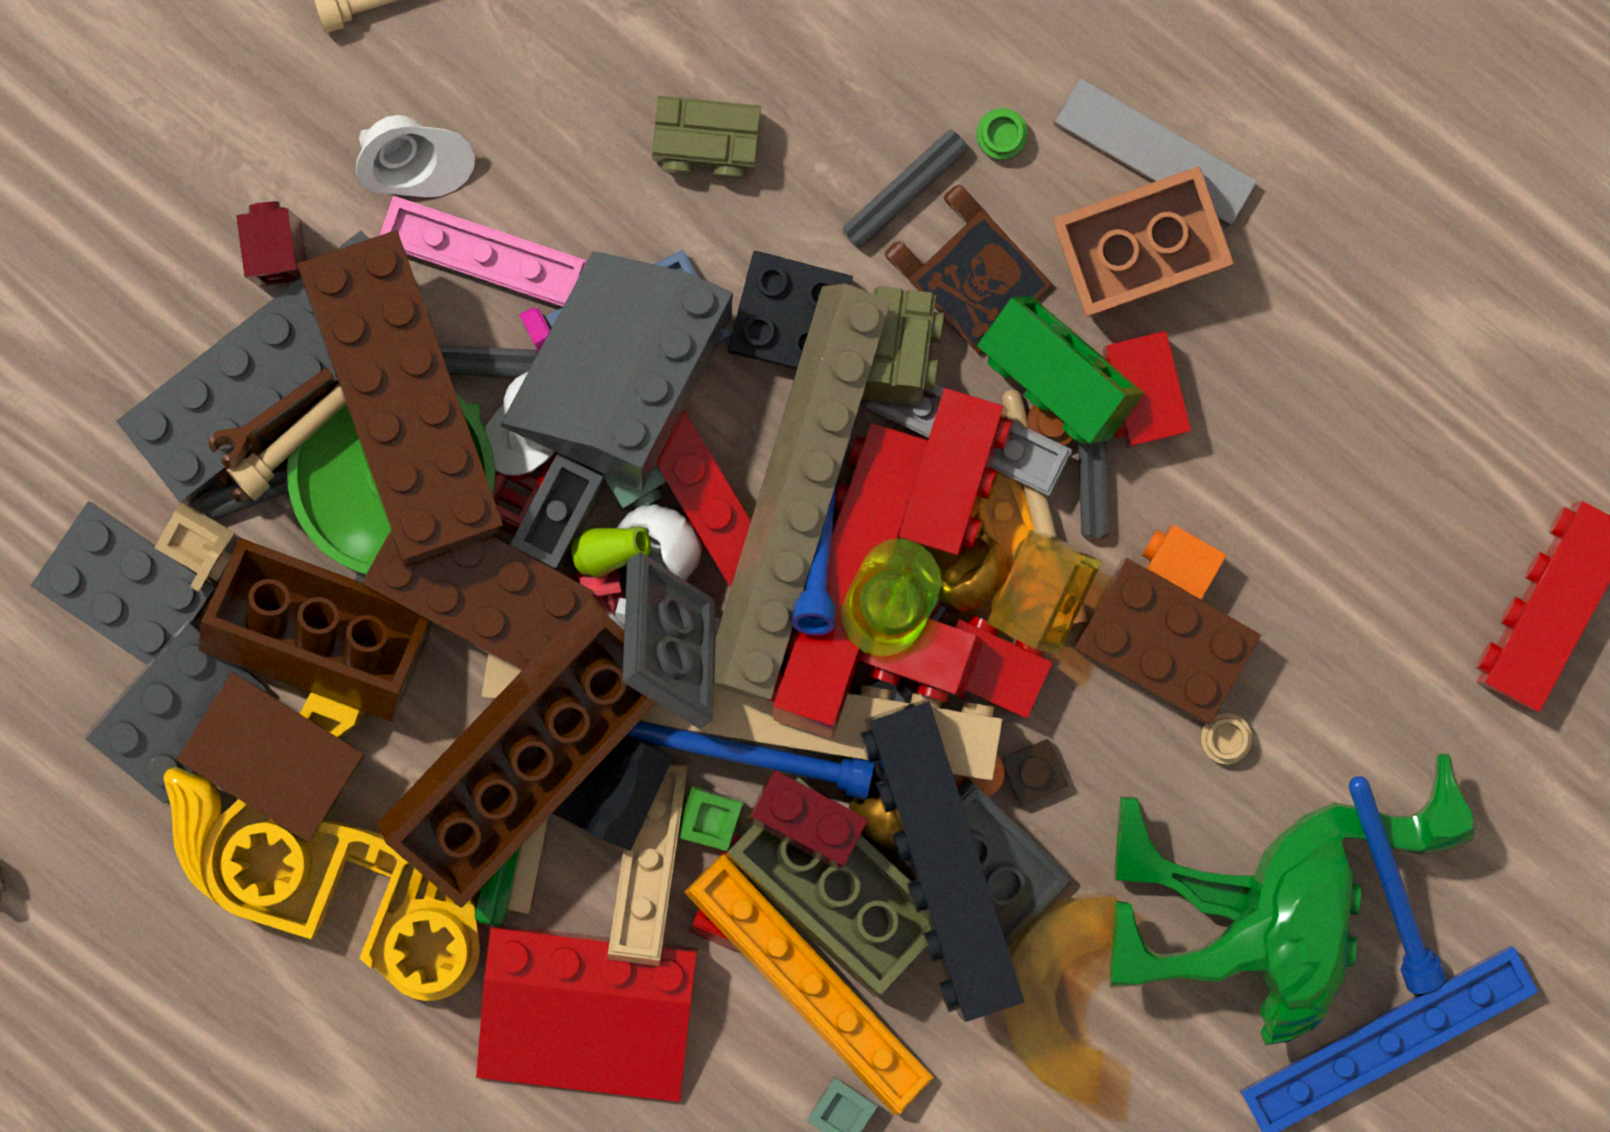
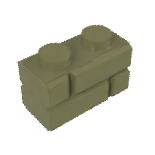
M658 95L652 149L653 162L663 163L662 171L668 173L693 174V166L714 168L713 176L744 179V171L755 172L761 105Z
M878 286L874 288V294L891 300L862 398L867 401L883 403L891 401L899 405L919 407L923 402L924 389L933 391L935 389L938 360L928 359L930 342H941L944 313L934 312L936 295L931 292L908 290L906 292L899 288Z

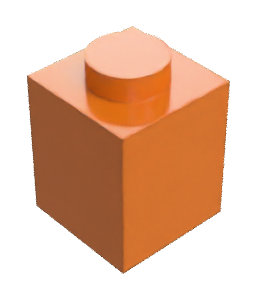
M1172 524L1168 526L1165 533L1158 529L1155 530L1141 556L1149 560L1145 566L1146 569L1201 600L1227 555Z

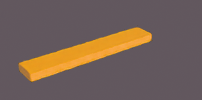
M725 855L719 856L684 891L894 1115L901 1114L934 1078Z

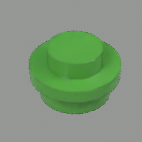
M994 109L985 114L980 120L976 133L977 142L981 150L989 157L997 160L1011 159L1023 150L1027 142V125L1024 119L1011 109Z

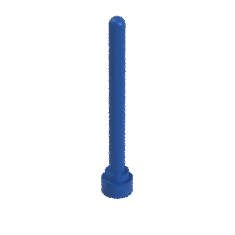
M836 485L807 577L806 590L794 602L792 625L799 632L808 635L827 634L834 629L836 605L831 601V595L827 593Z
M639 721L627 734L648 744L836 783L837 789L846 791L847 797L861 800L867 799L874 768V762L869 763L868 760L853 758V761L843 759L841 764Z
M1356 776L1349 782V791L1406 953L1400 968L1401 974L1409 992L1415 994L1432 992L1442 986L1446 980L1441 959L1431 949L1425 948L1370 784L1365 777Z

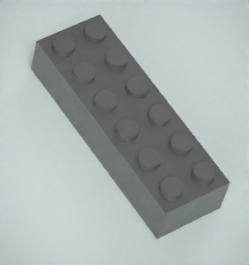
M360 230L336 250L368 240L369 237ZM301 278L292 283L116 421L180 503L190 505L202 493L207 492L220 481V473L227 469L223 466L221 460L224 455L231 453L234 447L223 445L216 452H212L208 442L215 432L223 429L243 427L326 367L333 374L335 385L338 384ZM249 448L244 457L245 459H247L251 455Z

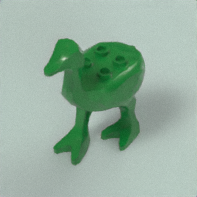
M1440 753L1437 756L1436 773L1431 794L1425 806L1419 812L1409 816H1394L1379 812L1393 850L1417 855L1447 852L1472 841L1474 837V815L1459 787L1449 754ZM1120 797L1115 881L1163 884L1178 891L1201 913L1229 917L1234 922L1221 935L1202 948L1183 953L1157 954L1146 945L1139 933L1132 904L1115 901L1109 987L1138 986L1155 981L1178 978L1220 982L1239 971H1259L1270 991L1269 995L1262 1002L1259 1013L1264 1021V1026L1260 1033L1265 1045L1291 1042L1308 1031H1313L1327 1014L1345 979L1346 967H1354L1356 960L1357 939L1356 936H1351L1349 932L1350 915L1359 914L1361 885L1353 881V873L1342 844V840L1360 839L1367 842L1355 806L1332 803L1305 814L1279 835L1263 852L1254 875H1230L1204 872L1180 866L1162 858L1149 838L1137 798Z

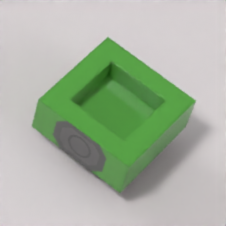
M691 785L681 814L678 837L727 851L743 802L733 796Z

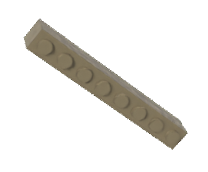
M845 283L822 286L714 641V686L748 697L771 700L793 628L794 602L800 598V594L804 591L889 310L891 303L889 299Z

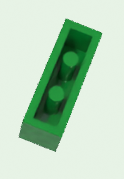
M1033 296L1012 297L977 345L989 356L987 362L993 370L1006 378H1014L1027 389L1024 394L1032 404L1044 411L1051 410L1064 421L1062 424L1063 430L1070 437L1083 444L1109 441L1144 395L1140 388Z

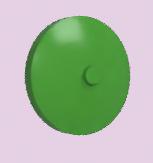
M457 395L493 496L495 464L488 435L472 408ZM345 405L289 455L287 463L288 491L295 515L310 540L324 554L338 564L366 575L387 538L390 528Z

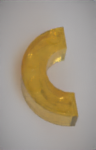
M1112 893L1083 894L1061 901L1043 911L1017 938L1009 952L1025 1003L1001 1010L1008 1036L1019 1057L1029 1070L1055 1091L1072 1099L1098 1104L1102 1051L1098 1046L1078 1041L1064 1029L1057 1016L1055 994L1061 975L1073 960L1092 950L1111 948L1116 896Z

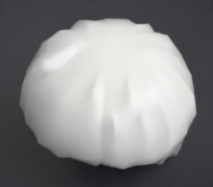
M658 504L642 505L629 512L617 528H634L638 526L645 528L651 539V551L647 557L686 581L698 567L703 550L701 538L694 530L692 523L681 516L678 511L668 507H661Z

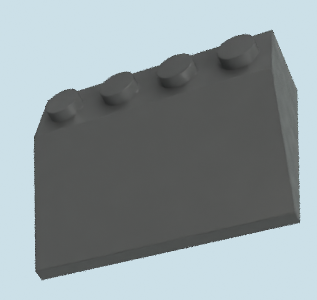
M593 251L505 414L501 427L642 490L732 318L733 292L685 271Z

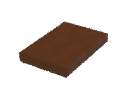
M231 672L176 761L310 843L365 754L239 675Z

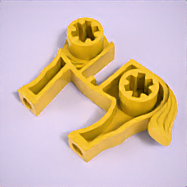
M310 693L300 714L341 739L360 724L364 712ZM178 767L169 768L165 772L163 780L171 806L173 844L180 865L195 888L223 909L235 916L313 939L318 936L345 864L349 861L391 878L360 955V960L370 969L374 967L402 994L417 1000L434 1001L447 998L461 990L470 981L477 969L481 954L478 921L475 919L476 902L474 896L460 908L385 843L383 836L379 833L358 826L324 819L313 839L308 843L239 799L221 814V798L218 788L204 777Z

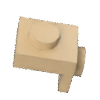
M180 503L154 548L196 572L197 575L190 587L199 592L209 577L217 582L221 578L232 554L225 550L235 532L189 505Z

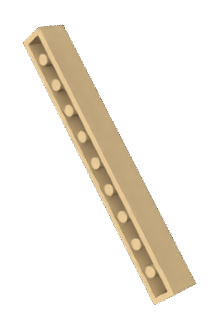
M488 653L481 696L496 698L521 671ZM713 685V720L701 729L688 723L658 703L640 721L682 730L868 760L860 737V733L868 731L865 718L910 703L890 700L892 690L861 685L860 695L848 693L834 737L830 739L774 721V703L767 702L766 699L748 697ZM912 693L911 703L927 700L931 704L952 774L993 780L1003 722L1002 718L993 717L994 707L963 702L962 712L941 709L942 702Z

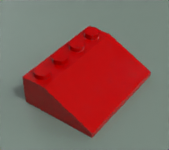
M508 925L492 926L490 928L484 976L476 1078L680 1102L698 948L663 944L660 966L608 959L609 937Z

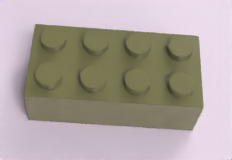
M800 777L795 779V781L810 788ZM752 825L725 854L754 886L873 997L881 996L926 947L923 933L930 931L931 928L926 912L917 913L914 908L907 885L911 881L861 834L845 865L839 869L828 865L755 825Z

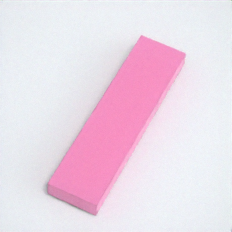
M396 196L392 198L380 233L382 235L398 230L405 253L408 256L560 307L564 306L587 263V260Z

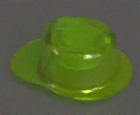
M890 539L876 545L865 557L846 593L841 609L843 628L850 641L860 650L878 657L896 655L909 648L920 635L938 599L942 584L940 569L930 552L919 543L906 539Z

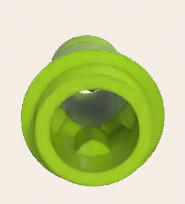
M641 526L634 528H587L573 540L571 548L572 559L581 574L602 578L625 566L627 560L639 552L648 556L651 551V539L646 529Z

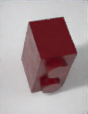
M278 201L249 205V213L236 215L244 277L258 287L290 283L298 280L300 275L297 263L306 261L301 219L289 208L280 207V202Z
M774 770L769 775L746 821L839 869L845 865L868 819Z

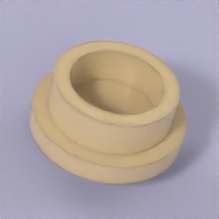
M1220 713L1215 716L1211 725L1204 724L1200 734V743L1204 753L1211 760L1220 764H1233L1243 759L1249 752L1252 745V733L1246 721L1238 715Z

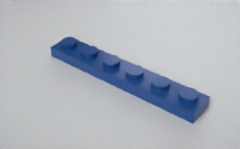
M1510 945L1445 980L1438 989L1409 999L1240 1090V1093L1261 1132H1279L1538 993V990L1516 949Z

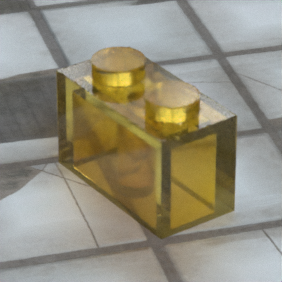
M1030 529L1027 537L1019 543L1013 556L1014 565L1005 584L997 590L991 604L992 612L987 624L1036 650L1059 655L1102 561L1053 535Z

